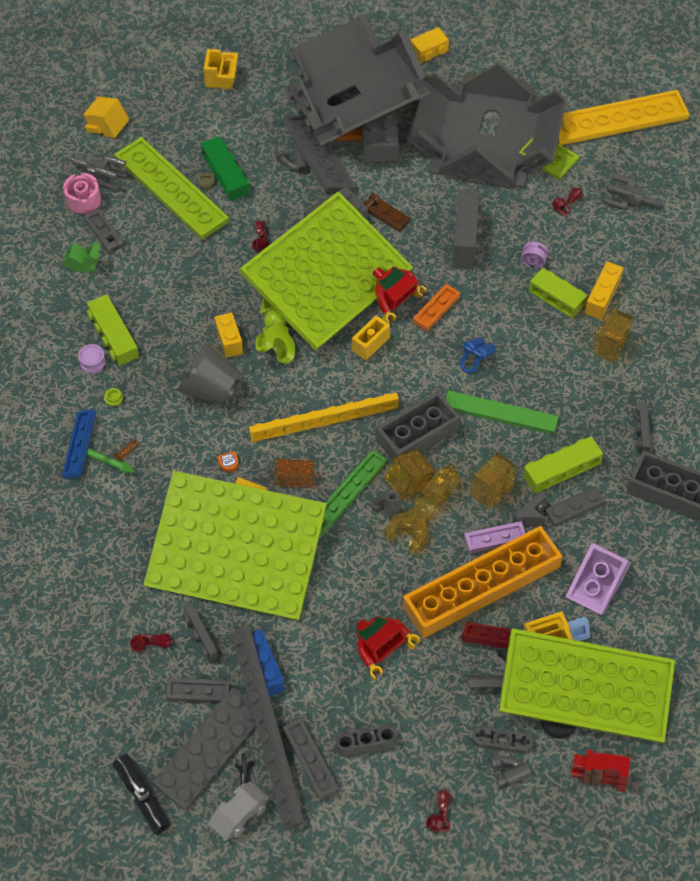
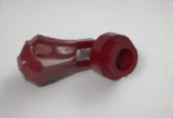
M573 187L566 203L563 198L558 196L551 203L552 208L563 216L568 215L570 212L568 205L583 197L581 188Z
M258 220L254 224V229L259 238L253 240L252 248L256 252H261L266 248L267 244L270 245L271 243L267 241L266 222Z
M168 633L160 635L137 634L130 641L131 649L135 652L143 651L147 645L167 649L173 644L171 635Z
M442 789L437 793L439 815H430L426 820V827L432 832H447L450 829V822L446 819V813L452 795L446 789Z

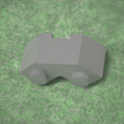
M251 781L240 785L233 792L235 795L227 804L225 802L221 803L208 822L225 840L239 837L245 829L243 826L246 821L253 816H260L266 809L265 804L269 797Z

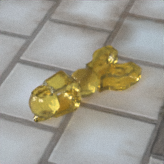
M453 464L438 470L436 476L425 486L423 496L416 500L414 508L412 507L406 513L397 514L391 519L384 532L385 538L393 541L400 534H410L413 537L409 544L410 553L418 555L428 542L427 527L429 520H432L437 515L438 509L443 508L451 491L460 482V475Z

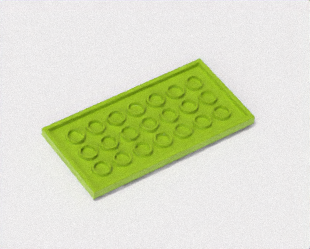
M512 628L498 712L664 743L675 660Z

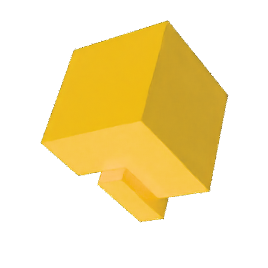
M207 49L204 64L205 87L232 89L237 70L238 53Z
M97 97L83 114L88 123L85 126L87 132L97 134L102 132L105 137L115 138L130 120L117 98Z
M562 611L524 623L525 631L573 640L570 627Z

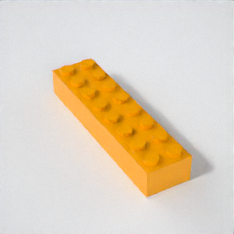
M539 526L404 595L403 609L424 639L560 568L562 555L544 529Z

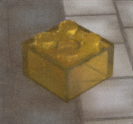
M615 308L612 309L610 314H606L603 320L604 325L602 328L599 327L595 334L596 340L593 344V348H595L594 356L614 364L630 337L634 317Z
M497 452L472 476L470 496L487 509L492 505H497L501 500V496L505 492L509 493L514 487L513 481L516 475V465Z

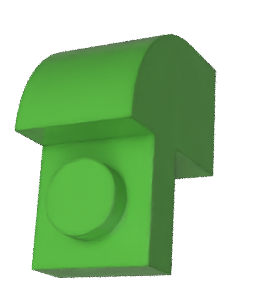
M94 242L86 250L73 243L66 250L61 265L73 271L93 272L100 257L99 249L101 245Z

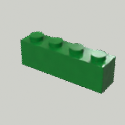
M220 136L201 142L202 155L212 172L215 173V177L229 201L231 202L249 195V187H251L249 179L243 176V170L240 165L237 166L236 159L233 153L230 154L227 143L223 142Z

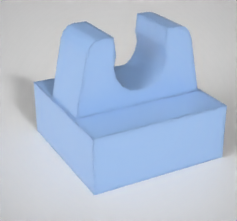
M586 617L576 618V620L570 622L567 621L573 640L581 641L590 638L589 623Z

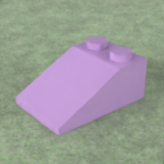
M592 543L568 590L566 598L602 615L622 583L631 562Z

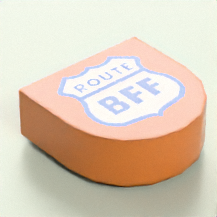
M235 451L217 456V461L222 471L227 473L236 471L239 463Z

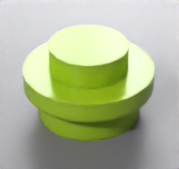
M116 388L108 389L104 395L105 403L109 406L121 404L123 401L122 392Z

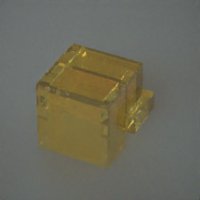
M414 450L394 457L384 479L399 494V497L404 500L412 497L416 491L421 493L432 489L435 485L432 479L435 470L418 450Z

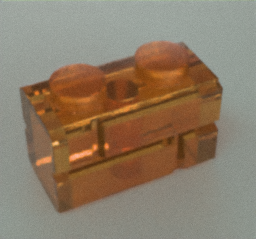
M276 459L275 486L314 488L315 461Z

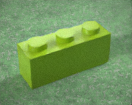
M542 268L530 280V293L572 319L586 305L587 294L570 285L566 280L557 277L551 271Z

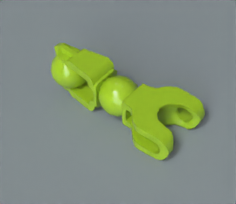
M263 298L260 313L265 315V327L263 328V333L259 334L255 339L256 350L264 354L272 348L276 353L277 360L287 365L295 356V343L288 333L287 321Z

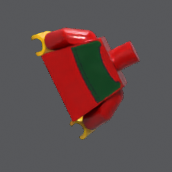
M378 267L373 272V276L377 279L375 285L377 302L382 313H385L382 320L390 324L388 316H390L392 321L396 320V315L390 313V310L394 311L412 294L415 298L422 297L421 293L426 292V287L419 286V281L411 271L392 267L385 272Z
M375 616L369 622L363 619L357 624L358 631L356 634L359 640L356 644L358 654L365 666H369L372 680H376V677L373 675L374 671H378L382 676V668L375 666L374 662L379 664L404 643L406 639L407 647L412 650L415 648V645L411 640L417 644L420 642L419 636L416 634L411 635L409 633L410 630L398 619Z

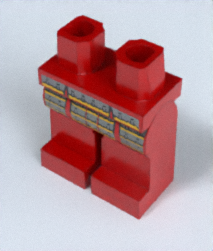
M587 750L586 755L574 754L571 777L583 778L582 784L589 785V782L594 785L602 783L617 785L616 791L625 792L629 776L630 757L605 753L593 754V750Z

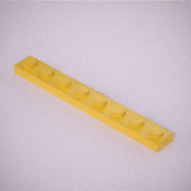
M388 393L380 397L366 398L362 401L349 402L341 406H331L319 411L314 410L302 415H293L289 418L275 419L263 424L257 423L249 427L251 442L398 409L399 398L397 393Z

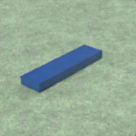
M94 409L77 412L62 473L64 479L82 476L97 413Z

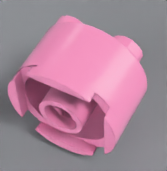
M81 173L79 176H70L64 182L63 188L66 205L71 211L87 215L98 208L101 203V195L98 182L94 176Z

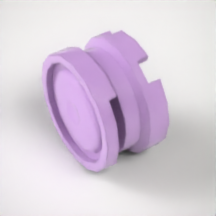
M539 242L526 243L521 255V262L527 267L532 265L535 269L542 268L548 255L547 247Z
M89 344L79 351L80 366L85 372L97 373L103 369L106 359L104 351L100 346Z

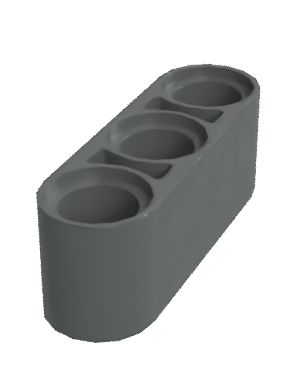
M380 725L342 732L336 738V751L341 757H352L390 750L396 744V730L391 725ZM384 735H389L392 738L390 740H384L382 737ZM363 739L371 740L368 744H364L361 741ZM347 742L350 746L342 747L341 744Z

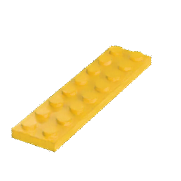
M678 90L566 112L563 116L557 143L559 145H566L689 119L690 114Z

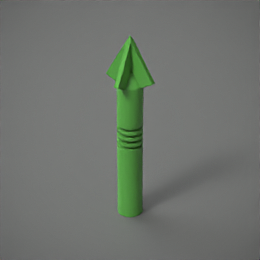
M88 448L87 456L122 471L123 474L135 472L125 461L120 462Z

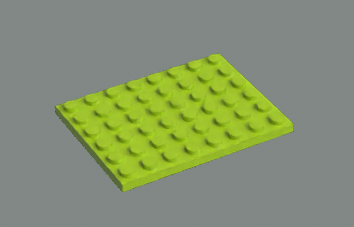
M338 191L242 266L238 272L316 351L377 300L375 295L377 279L373 276V272L378 267L385 272L392 267L411 271L413 267Z
M173 471L144 586L300 621L327 503Z

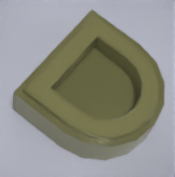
M215 173L197 174L198 187L202 190L212 189L215 186Z

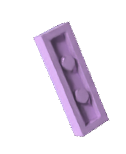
M522 521L464 533V539L469 554L498 548L525 534Z

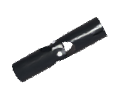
M124 754L118 757L113 762V766L126 788L132 794L135 803L154 835H158L161 831H166L171 823L150 789L144 785L143 777L130 755ZM149 796V798L151 799V801H150V802H147V803H143V802L146 800V798Z

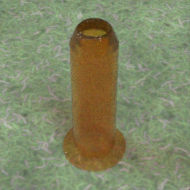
M132 440L119 452H114V458L122 462V458L137 447V440Z

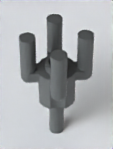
M104 155L102 161L91 158L89 162L76 157L71 159L72 164L87 168V174L98 177L97 182L99 186L117 192L120 189V185L106 181V178L109 177L116 180L119 177L126 180L128 177V173L110 167L111 163L125 168L126 161L109 155Z
M613 172L611 179L628 185L626 188L613 184L608 185L606 192L620 195L623 199L619 201L605 196L603 203L623 210L627 209L629 203L640 206L641 202L658 208L662 207V201L644 196L645 190L635 188V179Z

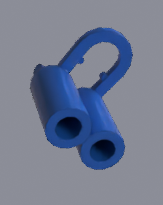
M481 337L466 341L462 347L465 352L461 358L460 367L465 373L475 372L481 359L487 358L496 352L495 345L493 343L485 344L484 339ZM473 353L476 361L473 362L474 366L472 369H467L464 362L468 358L467 355Z

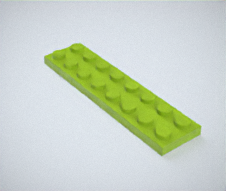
M142 137L114 154L115 158L126 161L125 169L201 240H204L230 222L229 217Z

